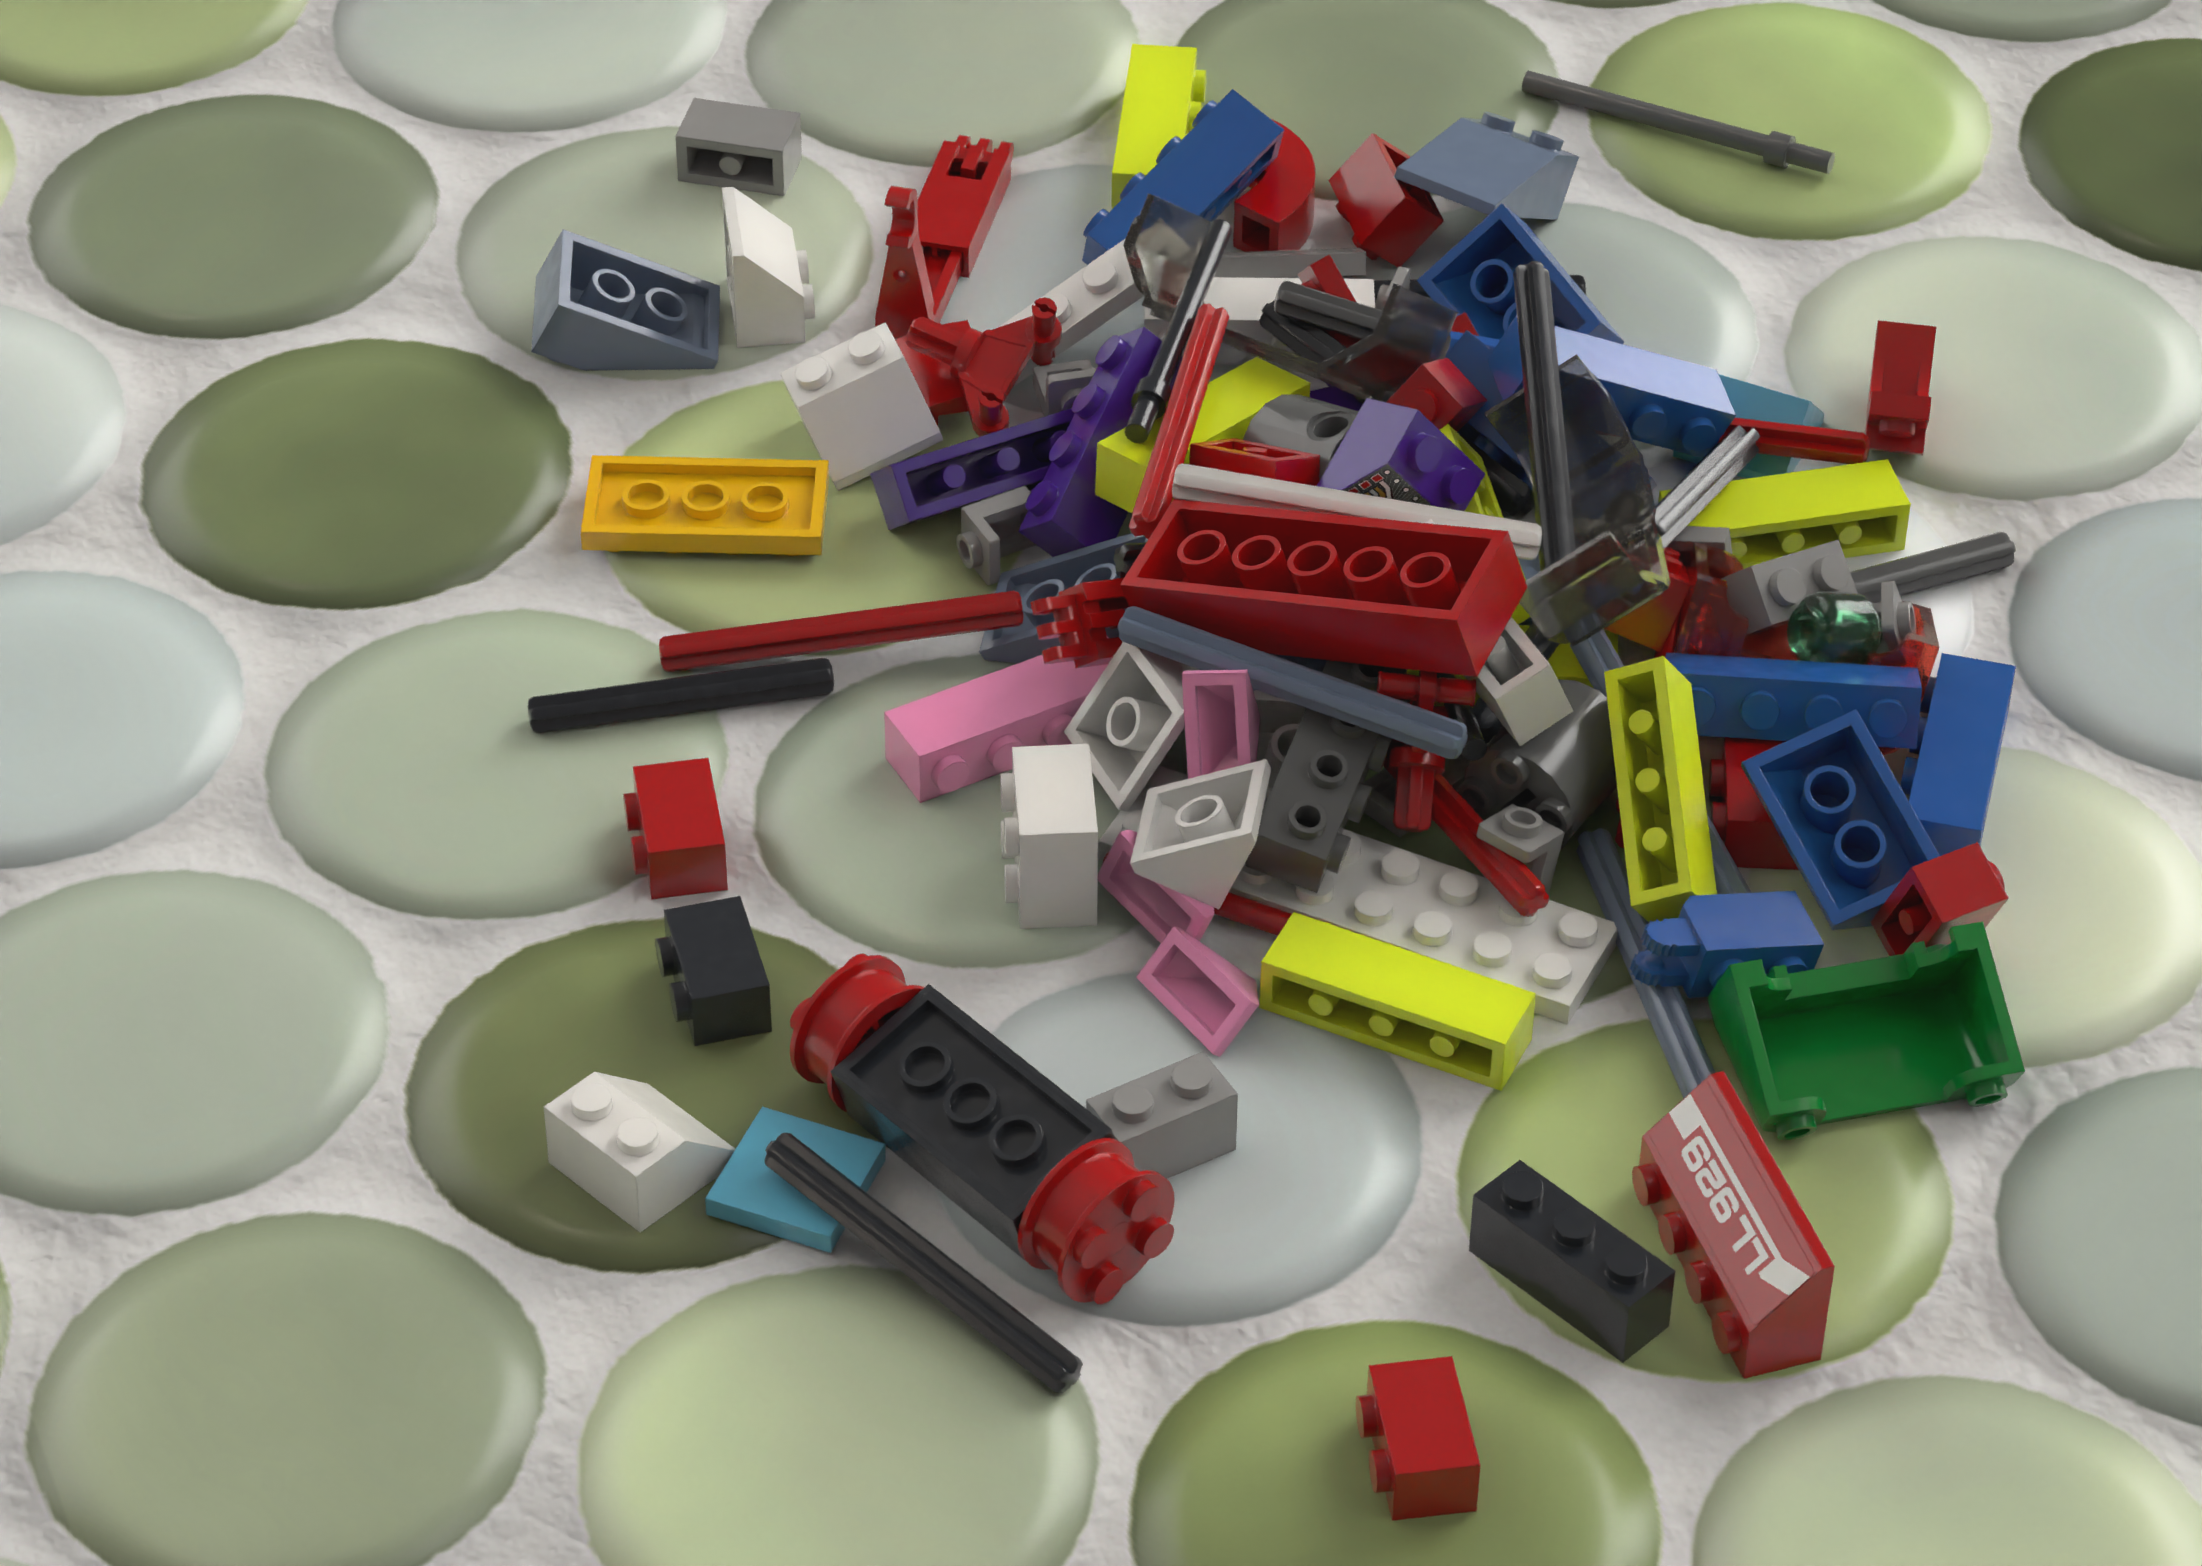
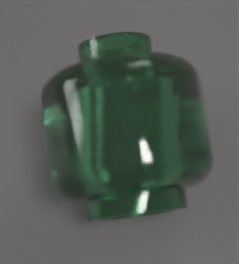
M1818 591L1807 595L1792 612L1787 624V640L1798 661L1868 665L1875 657L1883 637L1881 622L1874 605L1865 596L1852 592Z

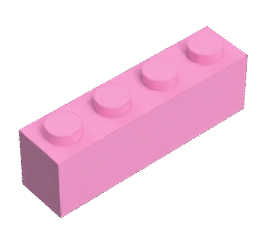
M1040 655L884 712L886 759L920 803L1012 770V747L1072 744L1064 730L1108 664L1075 669L1074 661L1044 664L1043 656Z

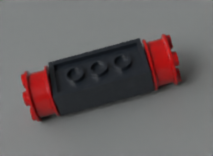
M863 953L853 956L843 967L825 980L811 997L803 1000L793 1011L790 1019V1026L793 1029L790 1043V1059L795 1071L809 1082L817 1084L826 1083L829 1096L836 1106L847 1112L853 1120L881 1143H885L887 1148L1029 1265L1036 1269H1052L1056 1272L1061 1290L1072 1300L1083 1303L1094 1301L1099 1305L1109 1302L1118 1294L1123 1284L1132 1279L1149 1259L1160 1255L1170 1244L1174 1235V1227L1170 1224L1174 1209V1191L1168 1179L1156 1171L1138 1170L1134 1166L1131 1151L1115 1139L1113 1131L1109 1126L930 984L926 987L919 985L907 986L901 968L891 959L881 955L868 956Z

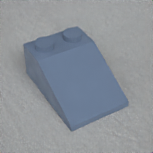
M1484 112L1482 119L1461 117L1398 166L1394 178L1487 215L1503 203L1519 218L1557 220L1579 156L1561 150L1564 140L1536 130H1532L1530 137L1513 131L1515 121L1494 113Z
M563 229L536 275L531 352L544 356L551 361L564 363L584 371L714 369L718 362L720 286Z
M1130 533L1001 573L996 593L1007 591L1019 592L1024 619L1023 624L1018 627L987 630L984 632L979 649L984 660L1020 663L1042 655V651L1047 648L1060 646L1059 638L1038 639L1036 627L1045 623L1055 622L1053 613L1033 615L1030 602L1059 596L1058 592L1083 582L1119 578L1116 574V564L1113 559L1115 550L1125 544L1147 542L1148 539L1144 535L1135 537ZM1105 628L1108 638L1119 637L1118 628Z

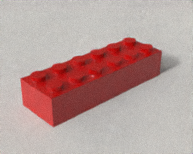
M1173 499L1120 584L1129 607L1136 606L1268 654L1473 677L1479 675L1528 588L1508 531Z

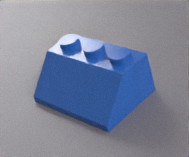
M1503 203L1417 279V282L1449 321L1466 312L1479 336L1501 340L1517 315L1513 273L1518 265L1538 261L1543 264L1550 274L1554 326L1621 344L1624 343V340L1529 226Z
M1857 709L1753 756L1741 764L1744 773L1832 930L1872 926L1871 920L1910 868L1940 856Z

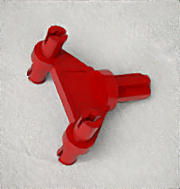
M1044 297L1035 300V306L1032 305V316L992 330H985L984 332L969 328L963 334L926 317L914 319L909 327L906 345L913 350L950 365V375L959 379V385L963 391L973 430L979 437L1009 427V413L1006 407L1003 406V403L1029 359L1031 358L1033 363L1039 366L1049 365L1053 362L1052 358L1055 359V348L1062 338V326L1056 317L1057 306L1050 298Z
M1420 670L1419 676L1379 671L1377 692L1394 699L1410 700L1409 704L1448 717L1445 707L1434 706V702L1474 707L1476 679L1437 678V672ZM1407 744V747L1393 748L1388 751L1387 767L1397 772L1393 814L1395 828L1407 832L1429 830L1432 822L1435 775L1445 772V757Z

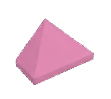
M1248 670L1183 671L1182 689L1188 779L1256 762L1260 713Z
M1129 829L1119 832L1098 873V882L1160 943H1162L1174 926L1181 928L1200 941L1214 916V907L1135 874L1130 861L1137 832Z
M1176 926L1171 929L1136 976L1212 1054L1221 1057L1259 1006L1256 980Z

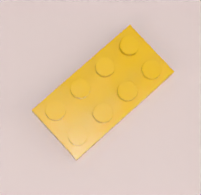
M592 455L580 531L582 550L726 553L730 555H822L829 486V460Z

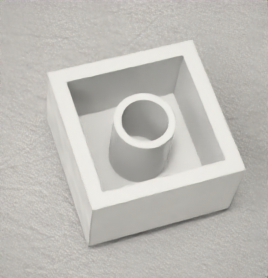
M1068 744L1012 747V773L1000 774L1002 812H1013V817L1001 820L1002 859L1014 858L1015 864L1004 865L1006 903H1018L1020 929L1097 926L1098 827L1090 745Z

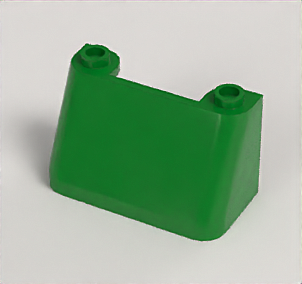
M1983 921L1951 927L1948 931L1951 943L1948 945L1937 944L1926 948L1924 941L1911 943L1904 954L1788 974L1786 965L1774 966L1766 976L1762 959L1730 964L1709 994L1708 1004L1714 1026L1761 1129L1766 1132H1776L1779 1140H1792L1812 1134L1817 1130L1816 1125L1964 1099H1967L1969 1106L1978 1107L1993 1104L2008 1096L2006 1088L2014 1084L2025 1072Z

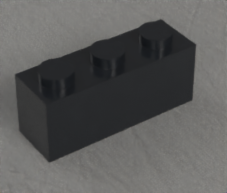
M1517 1161L1473 1195L1469 1251L1616 1359L1624 1363L1669 1327L1676 1271L1523 1161Z

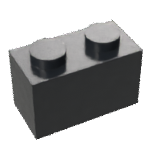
M741 896L664 910L666 937L655 939L658 965L662 977L673 975L675 982L669 983V994L676 1022L687 1021L694 1046L772 1032L770 984Z

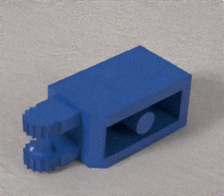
M1796 891L1689 896L1683 904L1678 918L1663 919V921L1656 919V921H1650L1649 924H1646L1641 937L1642 945H1645L1646 949L1645 951L1639 950L1638 954L1634 955L1630 970L1632 971L1631 975H1634L1635 980H1639L1640 984L1644 983L1647 986L1653 985L1654 987L1656 985H1661L1662 987L1682 986L1688 998L1708 997L1730 964L1762 959L1766 976L1774 966L1786 965L1788 974L1815 969L1824 947V942Z

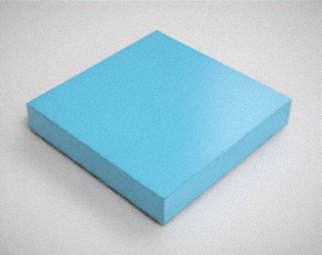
M762 1106L705 1198L706 1215L831 1253L845 1227L766 1166L764 1160L768 1144L776 1140L782 1133H791L865 1192L868 1191L886 1161L885 1143Z

